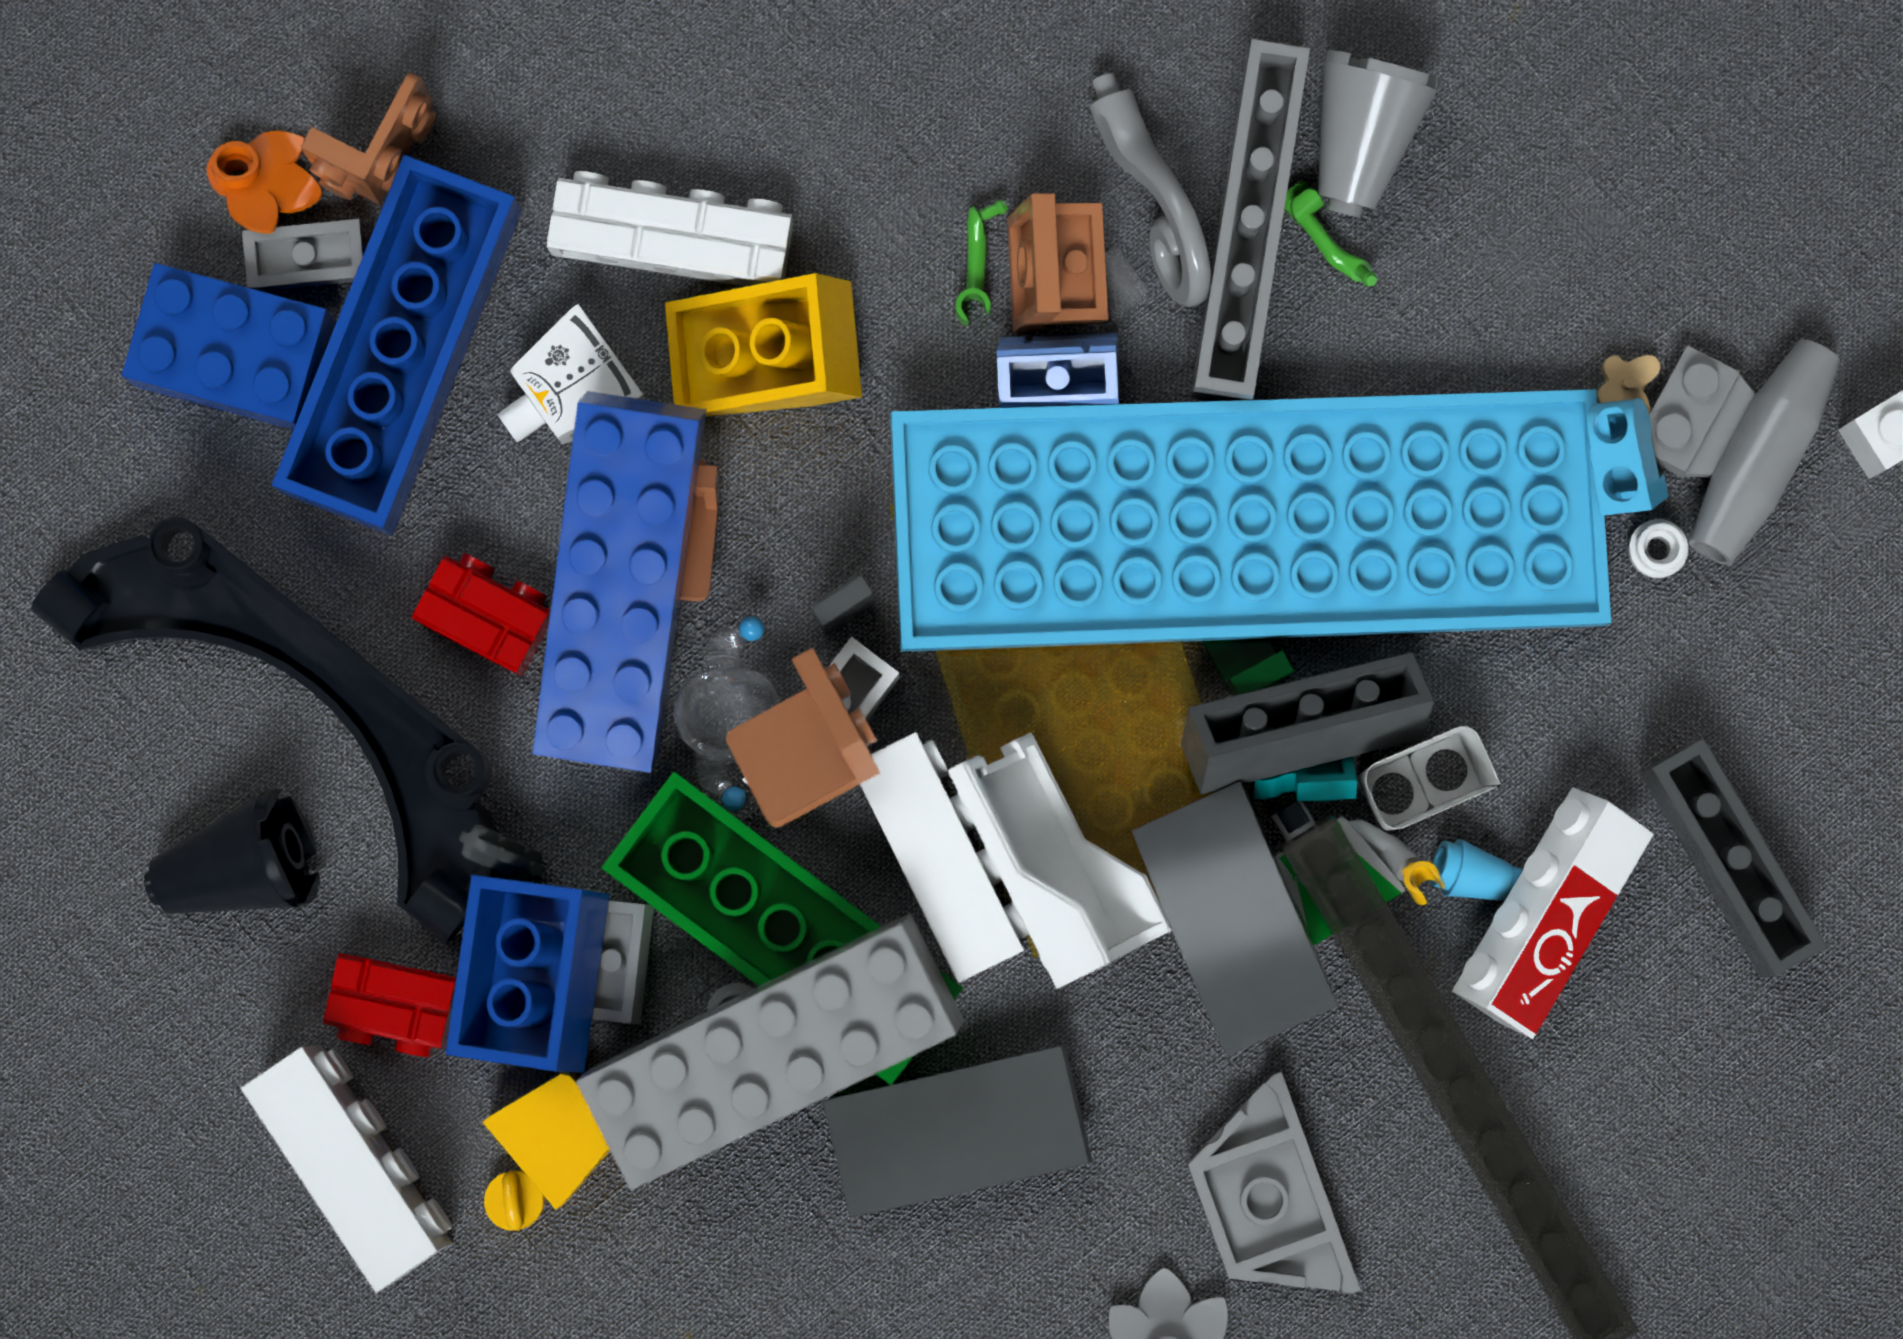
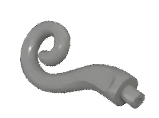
M1114 73L1101 75L1092 81L1098 100L1089 107L1094 122L1114 160L1148 189L1166 215L1156 219L1150 230V250L1157 276L1167 294L1177 304L1183 307L1198 306L1207 299L1211 286L1209 256L1198 217L1177 178L1156 149L1139 112L1133 90L1120 91Z

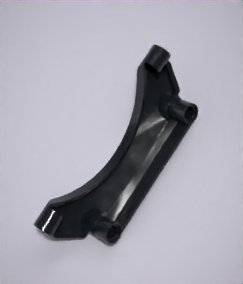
M172 516L163 519L154 526L149 538L142 534L82 554L68 572L66 570L60 571L40 590L31 605V611L79 650L98 649L145 640L170 639L202 642L230 648L258 658L285 672L308 688L335 713L354 736L368 758L382 787L392 818L398 851L397 905L445 944L450 942L463 928L471 875L494 878V870L466 859L462 855L464 844L459 842L461 833L464 830L470 833L475 825H482L493 830V813L477 801L491 780L492 769L489 759L482 751L474 747L210 536L203 528L183 517ZM190 532L194 539V549L191 555L183 561L173 562L168 554V545L171 539L179 533ZM462 754L470 755L476 765V775L473 781L461 788L453 787L446 775L449 762L456 756Z

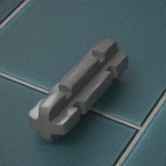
M475 825L470 833L464 830L460 835L459 842L464 844L462 855L466 859L522 882H529L533 875L540 877L544 871V866L539 864L541 853L538 850L498 832H494L487 827Z

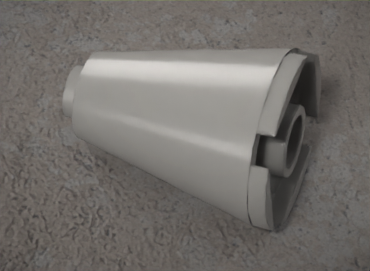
M1329 49L1326 51L1323 63L1318 194L1329 198L1327 210L1360 218L1363 207L1375 210L1433 101L1441 79L1430 77V74L1377 59L1350 58L1351 53Z

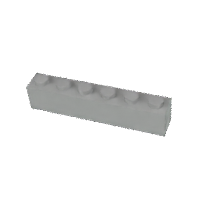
M1251 39L1243 70L1212 260L1211 286L1205 303L1190 395L1192 398L1210 401L1252 400L1254 397L1310 48Z

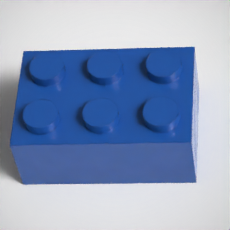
M154 263L121 377L140 389L294 430L337 321L325 308Z
M471 875L445 1055L557 1072H584L610 894Z

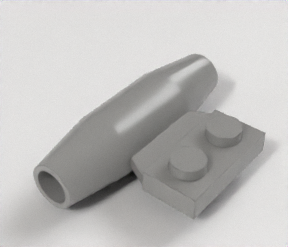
M1798 340L1757 394L1753 392L1740 375V371L1688 345L1649 414L1652 428L1651 439L1658 466L1682 478L1711 477L1689 541L1690 546L1702 556L1723 565H1731L1775 510L1819 428L1841 362L1840 358L1827 347L1810 340Z

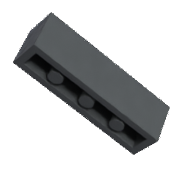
M1413 652L1189 707L1181 747L1200 794L1224 789L1239 781L1245 784L1422 739L1434 699Z
M1704 738L1686 744L1639 772L1760 977H1777L1827 948L1819 931Z

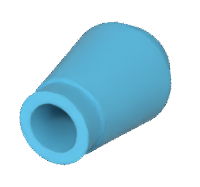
M1458 839L1455 843L1443 841L1436 850L1432 864L1436 866L1445 882V888L1442 889L1434 880H1430V884L1433 887L1440 888L1444 896L1505 901L1523 870L1462 839Z

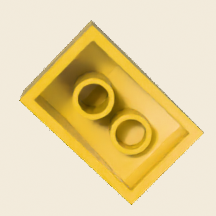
M813 273L665 302L673 401L675 405L706 409L705 417L810 407L862 397L851 281Z

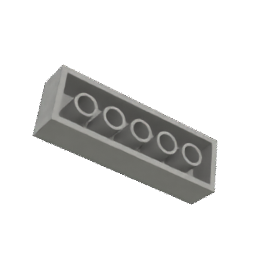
M911 913L590 1068L576 1083L631 1191L957 1035L965 1021Z

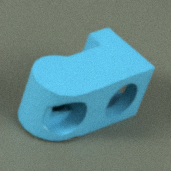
M1641 398L1592 404L1588 411L1587 427L1590 441L1589 453L1600 516L1653 510L1667 499L1669 495L1665 475H1659L1651 439V421L1644 401Z

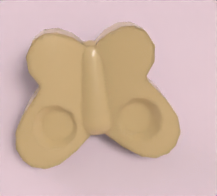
M1615 355L1608 357L1601 365L1602 375L1606 380L1605 384L1597 390V403L1641 398L1650 414L1651 407L1644 390L1645 386L1658 375L1660 371L1659 360L1652 355L1637 357L1629 362H1624L1619 356Z

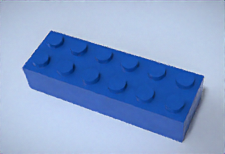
M403 155L271 486L283 495L385 534L394 535L522 210L515 196Z
M587 391L578 401L533 755L651 773L660 751L706 409Z

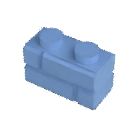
M1117 332L1033 336L1032 341H1027L1025 336L999 338L997 371L1000 408L1119 404L1120 378Z

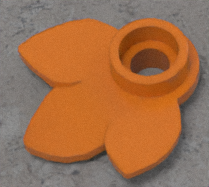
M268 131L261 133L249 144L241 141H230L220 145L214 151L207 164L208 181L218 194L226 197L228 212L239 225L253 232L270 234L275 232L277 228L279 212L286 214L300 212L311 207L322 198V190L317 181L295 163L302 154L300 147L305 140L304 137L285 131ZM236 170H242L246 172L238 176L229 175L231 172Z

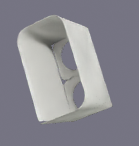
M1465 726L1454 728L1378 761L1357 776L1376 823L1384 831L1405 828L1496 788L1483 786L1500 784L1479 735L1472 728ZM1439 750H1453L1459 753L1466 762V779L1455 790H1439L1429 782L1426 776V764L1429 758ZM1384 774H1401L1409 780L1413 787L1412 803L1402 813L1386 814L1380 811L1372 797V788L1376 780ZM1429 803L1434 806L1433 809L1426 811L1429 807Z

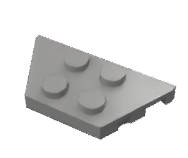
M1281 1071L1275 1072L1257 1088L1187 1163L1226 1275L1229 1279L1261 1281L1293 1287L1335 1290L1351 1294L1361 1291L1285 1079Z

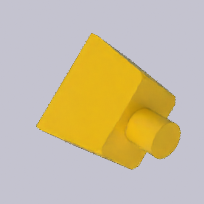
M563 1072L483 1121V1124L555 1210L571 1199L610 1152L576 1083L579 1077L574 1072Z

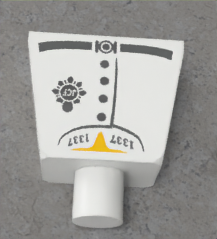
M577 304L511 368V374L525 394L497 413V415L517 443L547 423L563 445L573 441L577 404L587 391L646 399L582 308Z

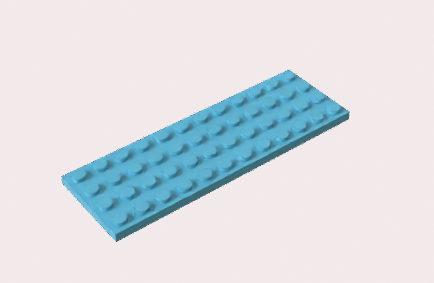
M1597 389L891 411L890 433L900 652L1607 626L1611 624L1605 516H1600L1589 453L1590 441L1587 427L1589 408L1592 404H1597Z

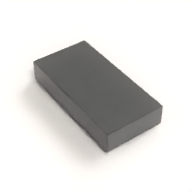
M857 575L812 604L811 610L814 620L827 637L875 605L874 595L864 578Z

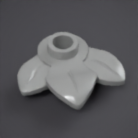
M1160 1268L1145 1283L1139 1297L1138 1307L1119 1304L1112 1305L1109 1310V1332L1112 1339H1223L1228 1323V1308L1223 1297H1212L1192 1303L1191 1297L1183 1283L1167 1268Z

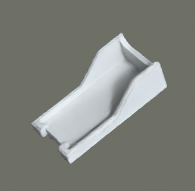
M1032 733L1000 747L1004 758L987 765L984 757L978 755L947 770L957 789L961 802L966 807L985 845L988 856L994 862L1012 898L1015 910L1021 916L1039 952L1043 966L1048 970L1057 989L1172 931L1147 876L1085 839Z

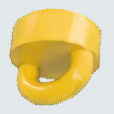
M511 1170L499 1174L490 1182L484 1196V1207L487 1216L496 1226L505 1230L518 1231L531 1226L540 1218L545 1208V1197L524 1171Z

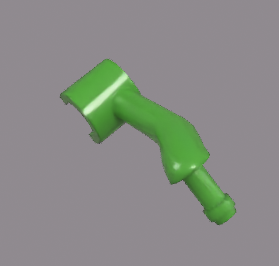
M1299 181L1288 189L1284 209L1298 225L1300 224L1327 262L1356 282H1363L1368 287L1375 285L1377 276L1371 271L1370 263L1339 247L1314 215L1316 211L1325 205L1317 191L1310 188L1305 181Z
M997 200L994 204L977 211L975 206H972L968 212L966 290L959 294L955 306L956 317L965 326H969V322L962 310V306L969 300L979 301L983 305L986 315L988 317L990 315V299L984 292L987 247L986 234L982 222L998 214L1006 213L1008 208L1004 200Z

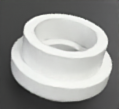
M1653 519L1641 524L1632 533L1628 543V554L1631 563L1641 574L1650 578H1665L1676 573L1684 565L1688 556V542L1684 532L1673 522L1664 519ZM1651 539H1659L1666 545L1667 553L1664 559L1656 560L1649 555L1647 546Z

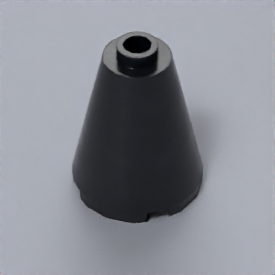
M279 789L266 791L151 859L149 871L144 875V886L148 898L154 905H160L168 914L291 908L310 904L317 897L320 874L316 872L309 875L307 857L317 854L308 823L299 806L291 796L279 799L278 796L281 792Z

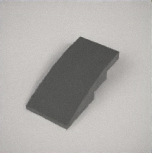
M1241 781L1132 830L1173 935L1227 1056L1339 1006L1301 912L1292 898L1275 854L1266 840L1252 803Z
M1065 1044L823 1100L849 1218L961 1194L1093 1162Z

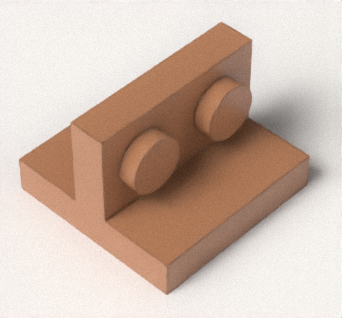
M1055 193L1031 194L1007 217L1013 333H1036L1045 325L1104 324L1108 321L1102 203H1055Z

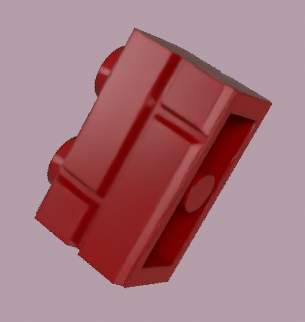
M466 553L463 554L459 562L445 555L414 610L412 619L522 677L549 628L551 610L543 607L548 596L516 580L512 589L491 580L496 569Z
M339 953L323 1024L338 1027L337 1039L371 1045L373 1035L397 1039L394 1051L430 1058L432 1047L439 1049L447 1047L457 977Z

